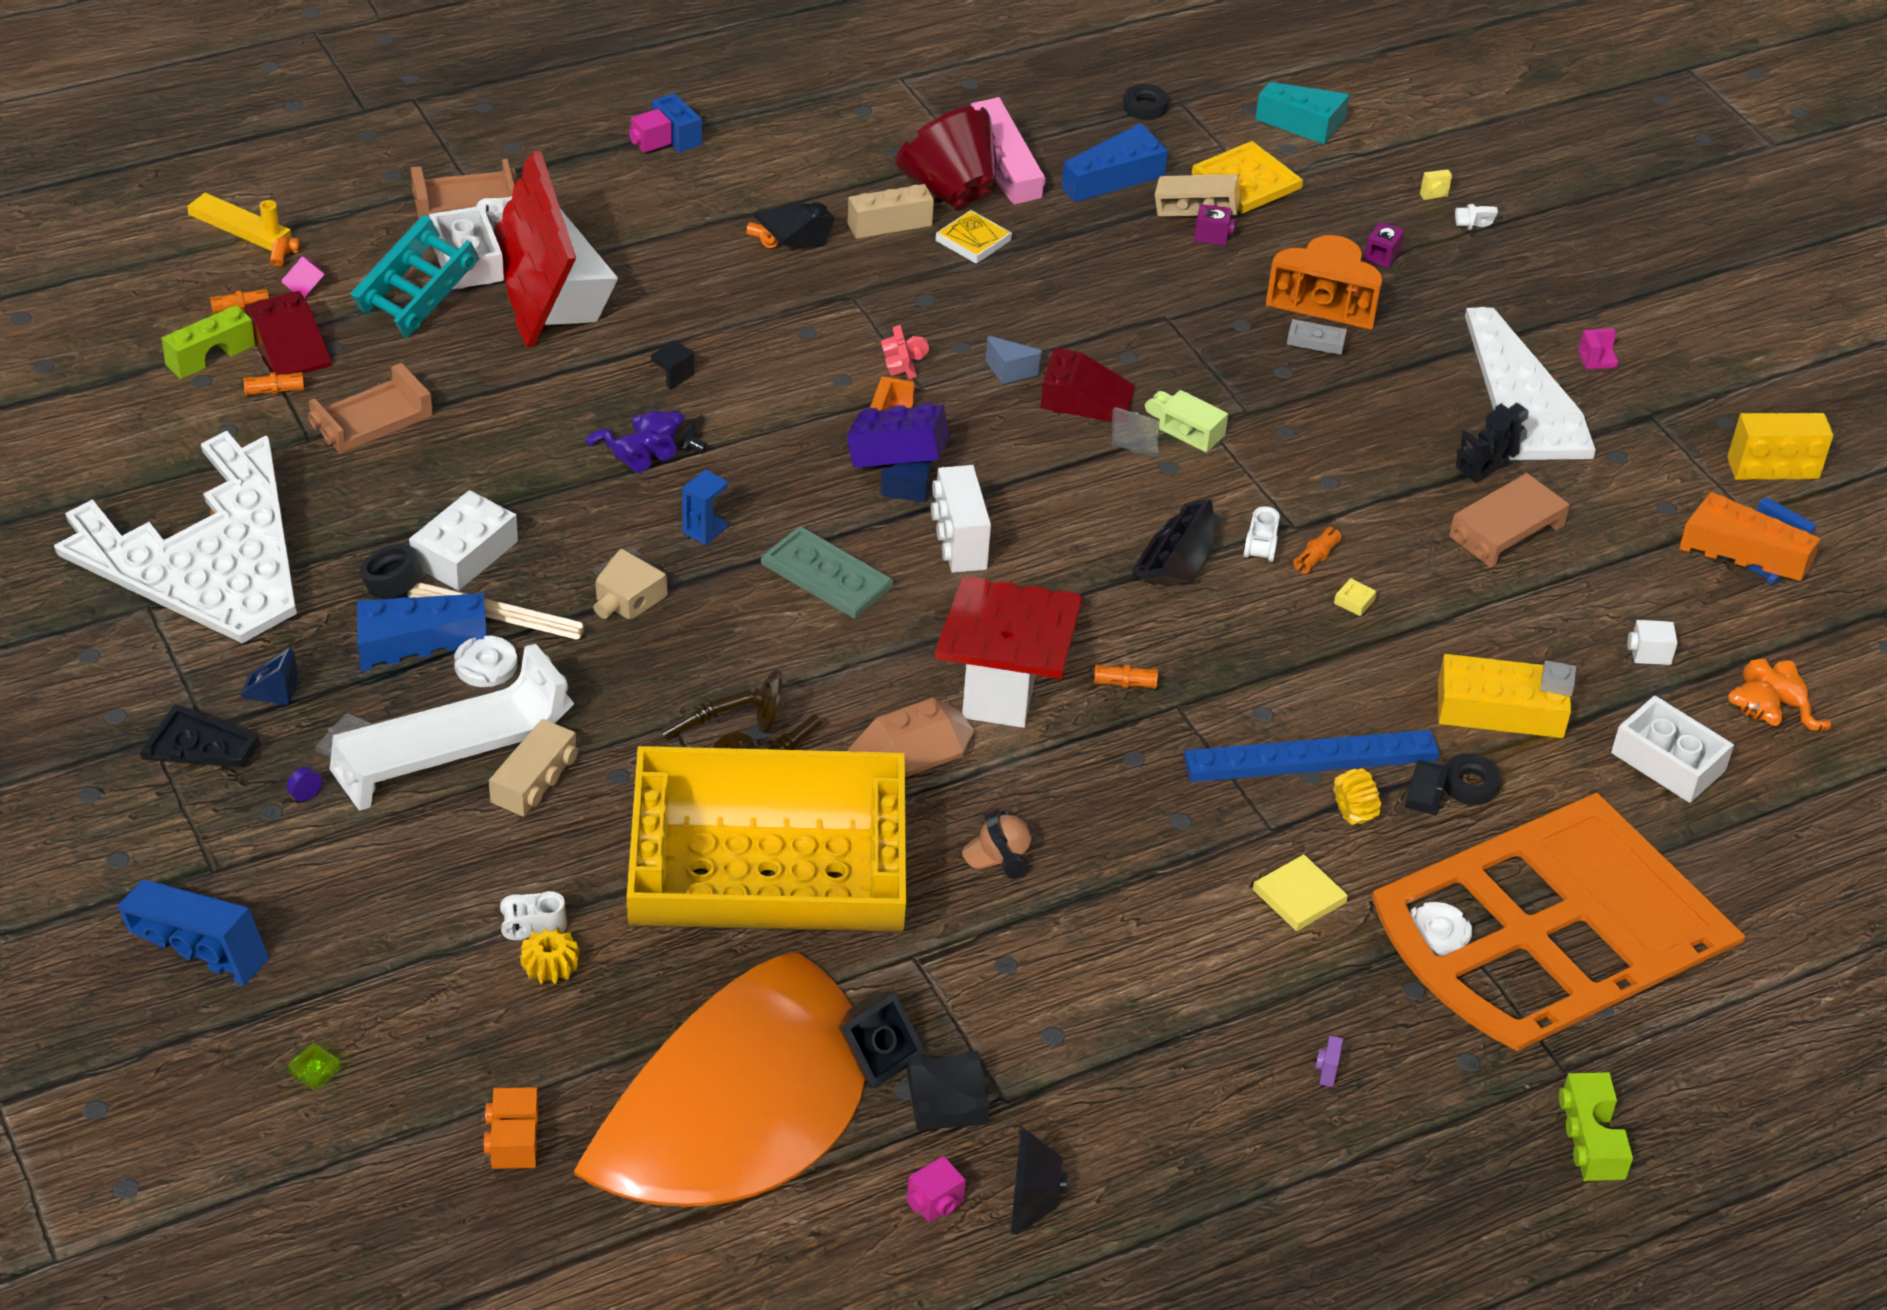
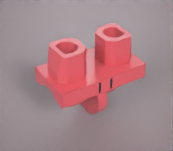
M901 325L892 327L894 336L881 340L888 370L891 376L906 372L909 379L915 378L917 375L912 359L921 360L926 356L929 351L928 342L925 338L912 336L906 341Z

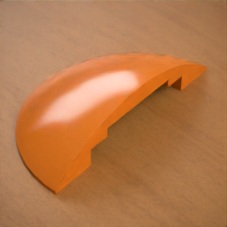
M792 952L770 959L734 979L694 1012L643 1067L600 1126L577 1164L574 1175L595 1187L634 1201L663 1206L692 1207L730 1203L753 1197L777 1188L806 1171L819 1161L843 1135L855 1115L865 1084V1078L839 1028L847 1011L852 1008L843 991L819 966L799 952Z

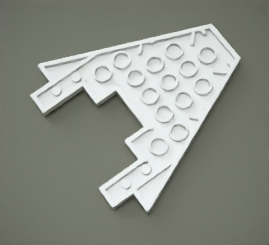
M228 431L201 443L203 453L226 480L225 483L203 493L205 502L215 514L165 540L161 538L150 522L121 536L93 499L65 513L68 522L77 533L54 545L58 556L240 643L246 642L297 614L271 446L267 436L243 448L239 446Z

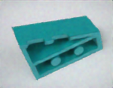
M1269 82L1259 93L1255 119L1325 144L1345 121L1350 94Z

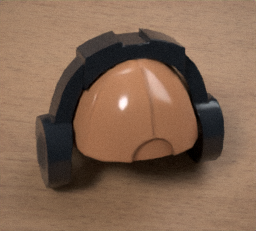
M994 808L986 812V822L981 828L980 835L966 844L962 850L964 859L972 868L977 870L1002 863L1004 872L1009 878L1018 879L1025 876L1028 872L1026 860L1021 855L1030 846L1032 837L1027 827L1029 825L1008 810L1000 811Z

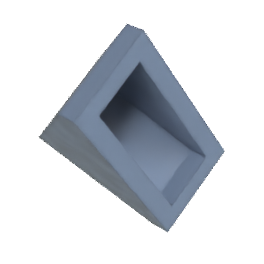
M993 336L987 338L986 362L1002 384L1039 375L1042 350Z

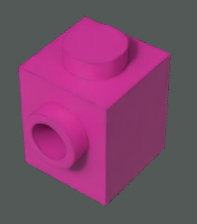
M659 109L631 117L629 137L632 143L636 144L644 153L672 144L671 121Z
M942 1156L909 1176L906 1195L907 1202L914 1212H920L930 1223L940 1216L949 1215L958 1205L964 1202L966 1180Z

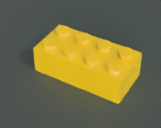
M1444 654L1438 678V724L1564 738L1571 714L1570 696L1540 691L1544 665Z

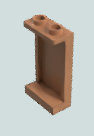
M502 159V171L432 179H424L421 166L410 167L412 191L418 218L423 214L429 217V214L476 207L477 203L484 198L511 197L516 183L515 168L509 167L508 159ZM488 205L486 206V212H489Z
M402 363L391 366V381L324 408L315 398L309 400L310 412H308V420L314 429L317 428L323 434L326 443L332 444L341 454L433 416L431 393Z
M1526 473L1455 513L1449 535L1486 565L1493 567L1497 563L1500 552L1546 525L1551 526L1556 531L1564 527L1570 504Z

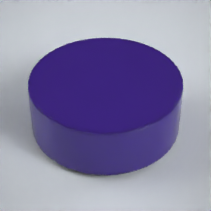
M302 767L290 776L287 782V790L296 800L307 801L318 793L322 780L312 768Z

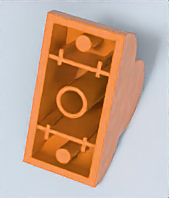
M1337 235L1319 236L1311 240L1306 249L1288 248L1275 255L1272 261L1266 306L1372 330L1382 276L1375 267L1361 261V250L1350 239Z

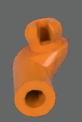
M749 222L746 230L747 235L760 238L766 248H774L778 245L779 241L763 225Z
M291 236L277 238L273 243L270 264L276 267L283 266L286 254L300 251V240L298 238H291Z

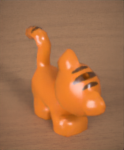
M1766 659L1751 660L1742 671L1743 679L1746 682L1740 687L1734 688L1728 695V700L1732 704L1739 706L1744 715L1757 721H1766L1772 726H1778L1782 721V711L1780 709L1782 702L1791 707L1799 708L1801 723L1810 731L1822 732L1831 728L1830 720H1815L1811 716L1812 707L1808 700V688L1798 674L1795 662L1793 661L1778 662L1772 669Z

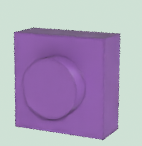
M1329 1036L1327 1049L1319 1048L1315 1069L1322 1070L1319 1082L1321 1085L1330 1087L1334 1085L1343 1038Z

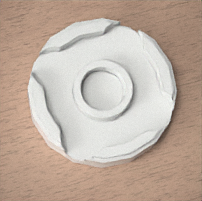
M484 636V639L476 640V637L468 639L458 647L454 654L455 671L459 678L469 685L493 687L503 684L513 677L517 670L515 648L510 642L500 637Z
M1428 902L1424 903L1423 907L1417 909L1415 907L1410 911V915L1420 934L1436 956L1447 955L1470 944L1472 926L1469 920L1466 921L1462 917L1463 913L1456 907L1446 903Z

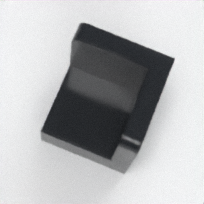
M675 340L651 354V361L666 370V386L671 390L694 375V352Z
M1417 760L1405 808L1436 816L1449 767Z

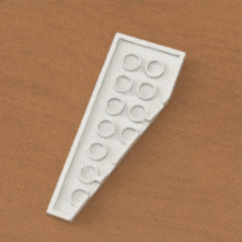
M1467 308L1465 319L1493 409L1495 410V407L1500 403L1509 408L1517 402L1529 411L1528 419L1521 423L1527 430V438L1520 443L1519 454L1514 458L1509 455V460L1593 459L1595 447L1584 415L1494 308Z

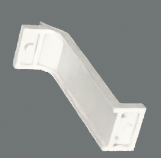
M537 644L525 646L520 676L515 683L506 689L333 735L330 771L359 811L371 808L372 794L375 792L376 782L522 742L541 719L555 724L574 705L573 701L566 694L568 690L567 680L564 675L558 672L551 663L550 658L541 651Z

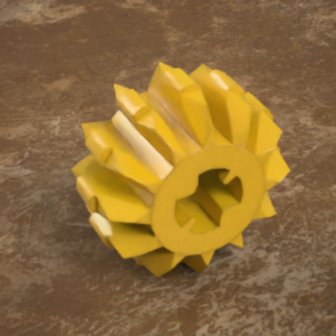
M1363 768L1351 769L1335 778V786L1333 788L1336 795L1335 800L1338 803V810L1342 812L1343 818L1351 825L1363 824L1380 815V793L1377 791L1376 782H1373L1372 775Z
M543 927L540 934L531 931L529 939L523 940L521 946L522 955L520 956L521 966H523V970H526L529 979L538 977L541 985L546 980H551L556 985L558 978L569 980L571 972L577 970L579 947L577 942L573 941L570 932L562 934L559 927L554 931H548Z

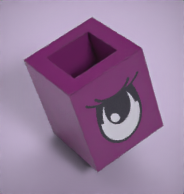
M1199 204L1194 241L1226 245L1227 235H1233L1235 219H1230L1231 208Z
M1379 222L1368 237L1364 260L1389 268L1401 252L1405 230Z

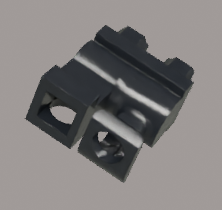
M1517 402L1509 408L1500 403L1495 407L1494 411L1487 415L1485 431L1481 430L1478 433V439L1466 430H1462L1461 448L1457 450L1456 468L1475 483H1478L1505 463L1509 455L1512 458L1517 456L1520 451V443L1527 438V430L1521 423L1528 419L1529 411ZM1466 440L1472 445L1473 448L1468 447Z

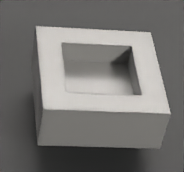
M1545 660L1540 691L1572 697L1576 666Z

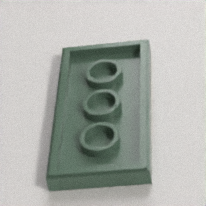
M801 526L797 527L761 556V564L854 619L893 588L894 580Z

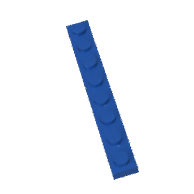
M1431 730L1185 750L1183 760L1190 782L1411 764L1417 763V760L1434 762L1438 760L1439 750Z

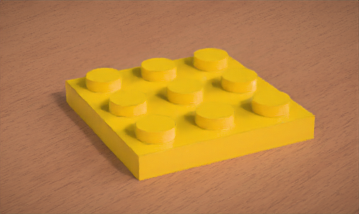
M1253 141L1204 160L1192 167V175L1238 174L1241 192L1238 211L1242 214L1302 189L1303 179Z

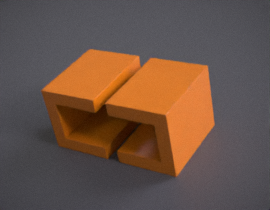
M537 1087L493 1088V1103H486L485 1109L486 1125H491V1132H484V1154H491L492 1169L536 1168L537 1137L535 1136H537L538 1131Z

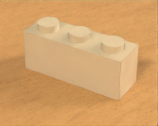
M1238 174L1160 176L1155 191L1158 217L1198 216L1199 204L1231 208V215H1237L1241 198Z
M925 184L848 197V225L856 239L932 226L934 199Z
M541 719L489 779L490 802L524 817L532 807H536L540 803L545 791L557 783L560 774L567 765L574 763L578 754L576 733Z

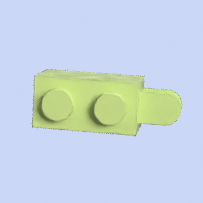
M1179 390L1174 396L1158 391L1154 395V399H1149L1145 403L1146 411L1160 419V430L1206 453L1225 436L1228 413L1182 390Z

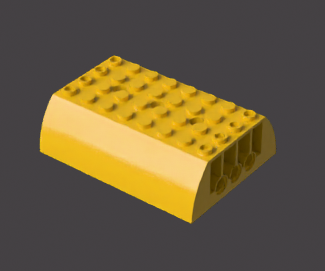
M638 746L627 886L629 926L903 932L906 910L905 753ZM696 869H706L709 872L699 875L693 871ZM765 870L774 871L776 874L773 876H764L760 873ZM830 872H839L843 874V876L833 878L828 876L827 874Z

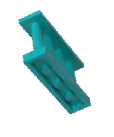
M423 214L350 295L359 310L365 314H368L377 306L394 316L396 326L402 336L407 339L463 276L475 266L480 258L474 246L468 240L457 249L440 239V234L432 219ZM430 246L451 257L441 269L421 258ZM411 266L432 277L423 289L402 277ZM393 286L414 297L404 309L384 298Z

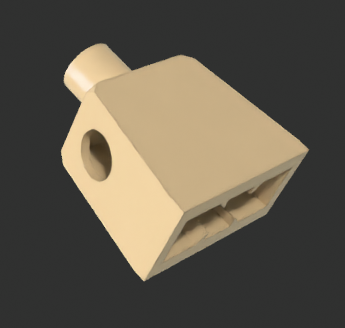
M620 549L596 579L595 585L598 602L594 604L593 608L596 614L603 619H607L613 612L627 619H633L668 595L666 574L627 551Z

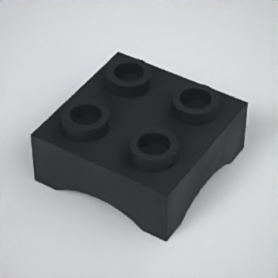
M979 1050L966 1051L962 1054L946 1058H930L922 1055L908 1056L907 1075L917 1130L988 1125L989 1102L983 1083Z

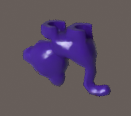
M649 411L645 414H638L632 419V426L635 428L636 433L616 439L612 430L599 429L586 437V444L592 446L601 440H605L606 445L612 450L618 460L629 465L635 472L641 473L650 467V457H658L660 460L666 461L674 456L676 445L673 438L677 427L683 423L685 417L679 411Z

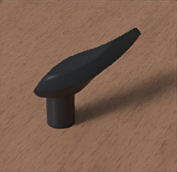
M702 414L691 421L681 442L682 448H691L703 454L707 447V443L697 439L703 420Z

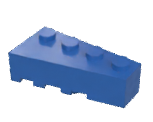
M1140 123L1065 161L1061 188L1074 202L1158 179L1160 176H1165L1168 150Z
M484 593L357 601L358 650L361 672L371 670L372 664L386 661L387 665L400 663V658L417 654L421 658L431 655V652L439 648H445L447 651L458 649L468 639L475 637L476 640L484 639V636H487Z
M144 879L117 905L129 932L162 948L170 944L181 957L190 961L194 957H198L209 963V970L219 975L225 970L235 975L233 977L234 982L243 986L248 983L269 959L254 922L253 914L244 905H236L215 897L199 895L189 890H181L163 883H155Z

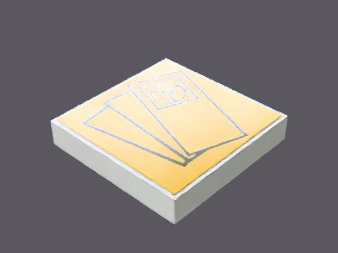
M972 210L936 233L937 242L976 264L1010 242L1012 237L1010 231Z

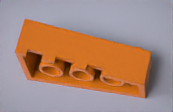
M1710 492L1686 522L1679 550L1690 552L1691 548L1705 551L1704 556L1716 559L1717 555L1735 559L1734 564L1746 567V565L1755 564L1761 566L1764 572L1801 581L1813 565L1821 538L1732 501L1722 495Z

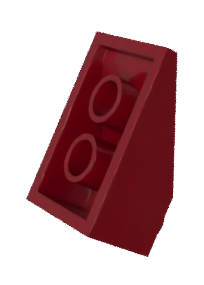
M300 290L269 299H261L245 305L246 314L252 319L254 341L272 373L275 372L276 375L302 372V374L332 366L310 306Z
M1054 347L1042 384L1040 409L1124 424L1135 385L1082 352Z

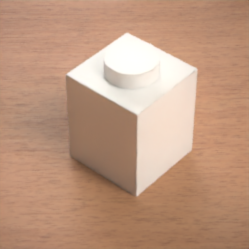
M1636 621L1634 631L1629 632L1627 640L1628 650L1633 652L1634 663L1671 665L1677 647L1673 622Z

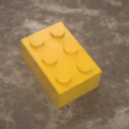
M1740 413L1727 458L1735 480L1819 479L1833 439V433L1824 413Z

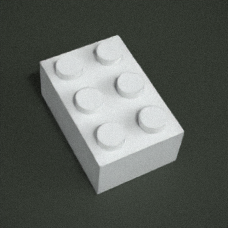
M484 206L429 214V218L432 219L440 234V239L457 249L468 240L472 243L480 258L475 266L452 289H463L469 286L504 281L502 252ZM434 248L442 268L451 257Z
M974 466L938 468L937 480H934L932 483L933 496L936 498V503H931V516L933 521L937 520L938 522L936 525L938 541L943 540V560L949 562L951 573L987 570L991 524Z
M469 490L409 538L410 547L415 551L424 573L459 591L518 542L517 517L511 511Z
M1654 695L1618 727L1611 753L1691 803L1726 771L1734 744Z

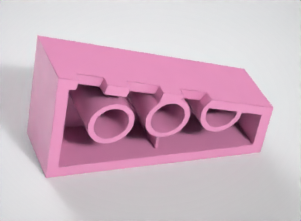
M1000 97L971 103L975 110H981L980 108L984 107L991 116L995 182L1014 205L1042 198L1043 186L1046 183L1045 176L1037 165Z

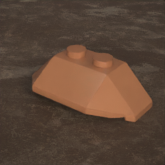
M932 697L877 717L847 751L905 753V777L963 757L974 735V729L959 709Z

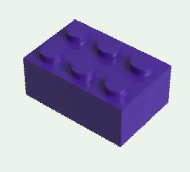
M923 403L912 408L898 405L891 407L889 410L880 411L877 408L865 409L859 412L847 434L853 468L939 460L950 438L944 404L934 405V403Z

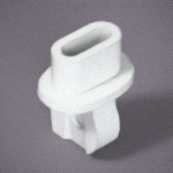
M1468 204L1467 208H1456V226H1467L1468 230H1472L1473 225L1478 227L1489 226L1498 214L1497 207H1475L1474 204Z

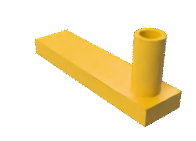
M203 193L187 206L188 215L272 251L273 243L277 238L291 236L290 229L279 225L277 205L272 200H265L260 203L261 217L207 193Z

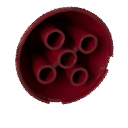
M973 106L963 107L932 120L917 131L919 136L910 145L906 141L896 155L895 164L902 174L919 185L925 184L931 193L953 206L956 211L964 209L970 202L976 199L984 200L988 198L993 192L991 187L996 181L992 121L989 112L984 107H981V110H975Z

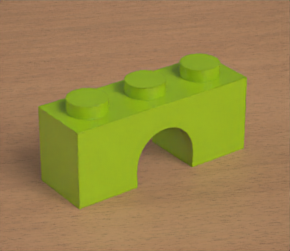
M237 305L161 338L165 365L180 379L205 369L206 353L216 344L230 357L255 346L252 319Z
M1610 1072L1568 1073L1564 1088L1559 1089V1105L1561 1109H1565L1567 1114L1566 1132L1569 1138H1573L1575 1145L1573 1150L1574 1163L1577 1167H1580L1584 1181L1626 1180L1633 1160L1625 1129H1608L1598 1124L1599 1122L1611 1121L1617 1103Z

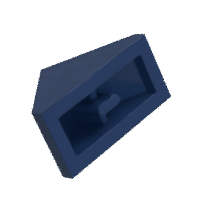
M932 461L899 463L881 471L880 494L883 497L925 502L931 477Z
M289 647L252 671L240 695L245 699L289 706L298 686L295 652Z

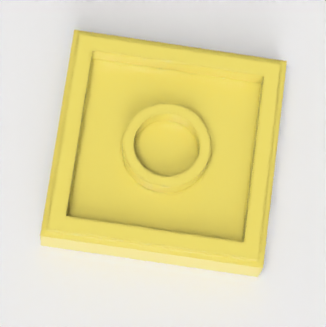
M1304 854L1255 881L1253 890L1295 931H1299L1344 905L1348 897L1339 886Z

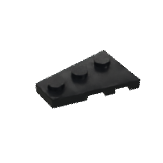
M174 704L139 753L142 760L243 768L259 746L260 740L258 735Z

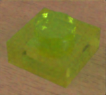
M314 1042L288 1064L289 1073L314 1091L341 1069L339 1059Z

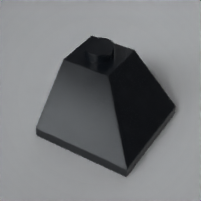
M819 202L792 204L754 213V217L782 245L824 246L835 220V217L827 210V207Z
M895 991L873 993L850 1008L839 1025L870 1089L875 1088L908 1065V1056L924 1055L926 1053Z
M1022 1130L1018 1151L1011 1234L1016 1235L1057 1209L1059 1194H1066L1068 1172H1061L1062 1157L1029 1131Z

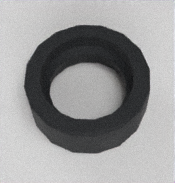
M394 544L380 548L366 558L360 567V576L368 592L373 597L380 599L393 598L404 594L412 589L423 575L422 565L415 551L405 544Z

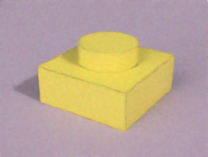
M1448 169L1424 172L1420 190L1423 200L1448 197L1452 174Z
M1350 578L1335 595L1334 604L1361 616L1374 602L1377 591Z

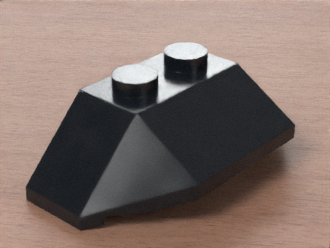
M1211 499L1185 503L1179 509L1180 513L1170 518L1153 536L1132 569L1134 575L1142 580L1164 585L1187 584L1193 581L1214 546L1213 503Z

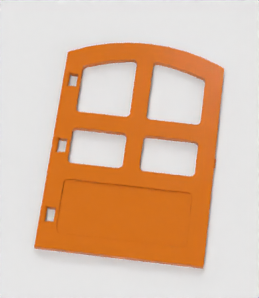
M1597 792L1376 889L1372 894L1377 914L1390 941L1418 979L1441 1002L1465 1021L1516 1051L1524 1049L1743 943L1746 938L1729 919ZM1514 856H1519L1564 901L1534 915H1528L1483 870ZM1453 883H1461L1504 928L1439 957L1432 952L1423 939L1406 904ZM1577 921H1584L1630 967L1600 982H1593L1547 935ZM1703 942L1708 948L1698 953L1693 946ZM1517 949H1525L1570 996L1518 1020L1474 993L1459 981L1457 977ZM1626 979L1631 985L1620 990L1616 983ZM1545 1017L1552 1022L1543 1028H1540L1537 1021Z

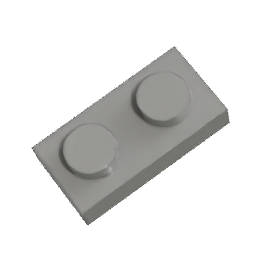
M1292 319L1287 345L1341 355L1347 329Z

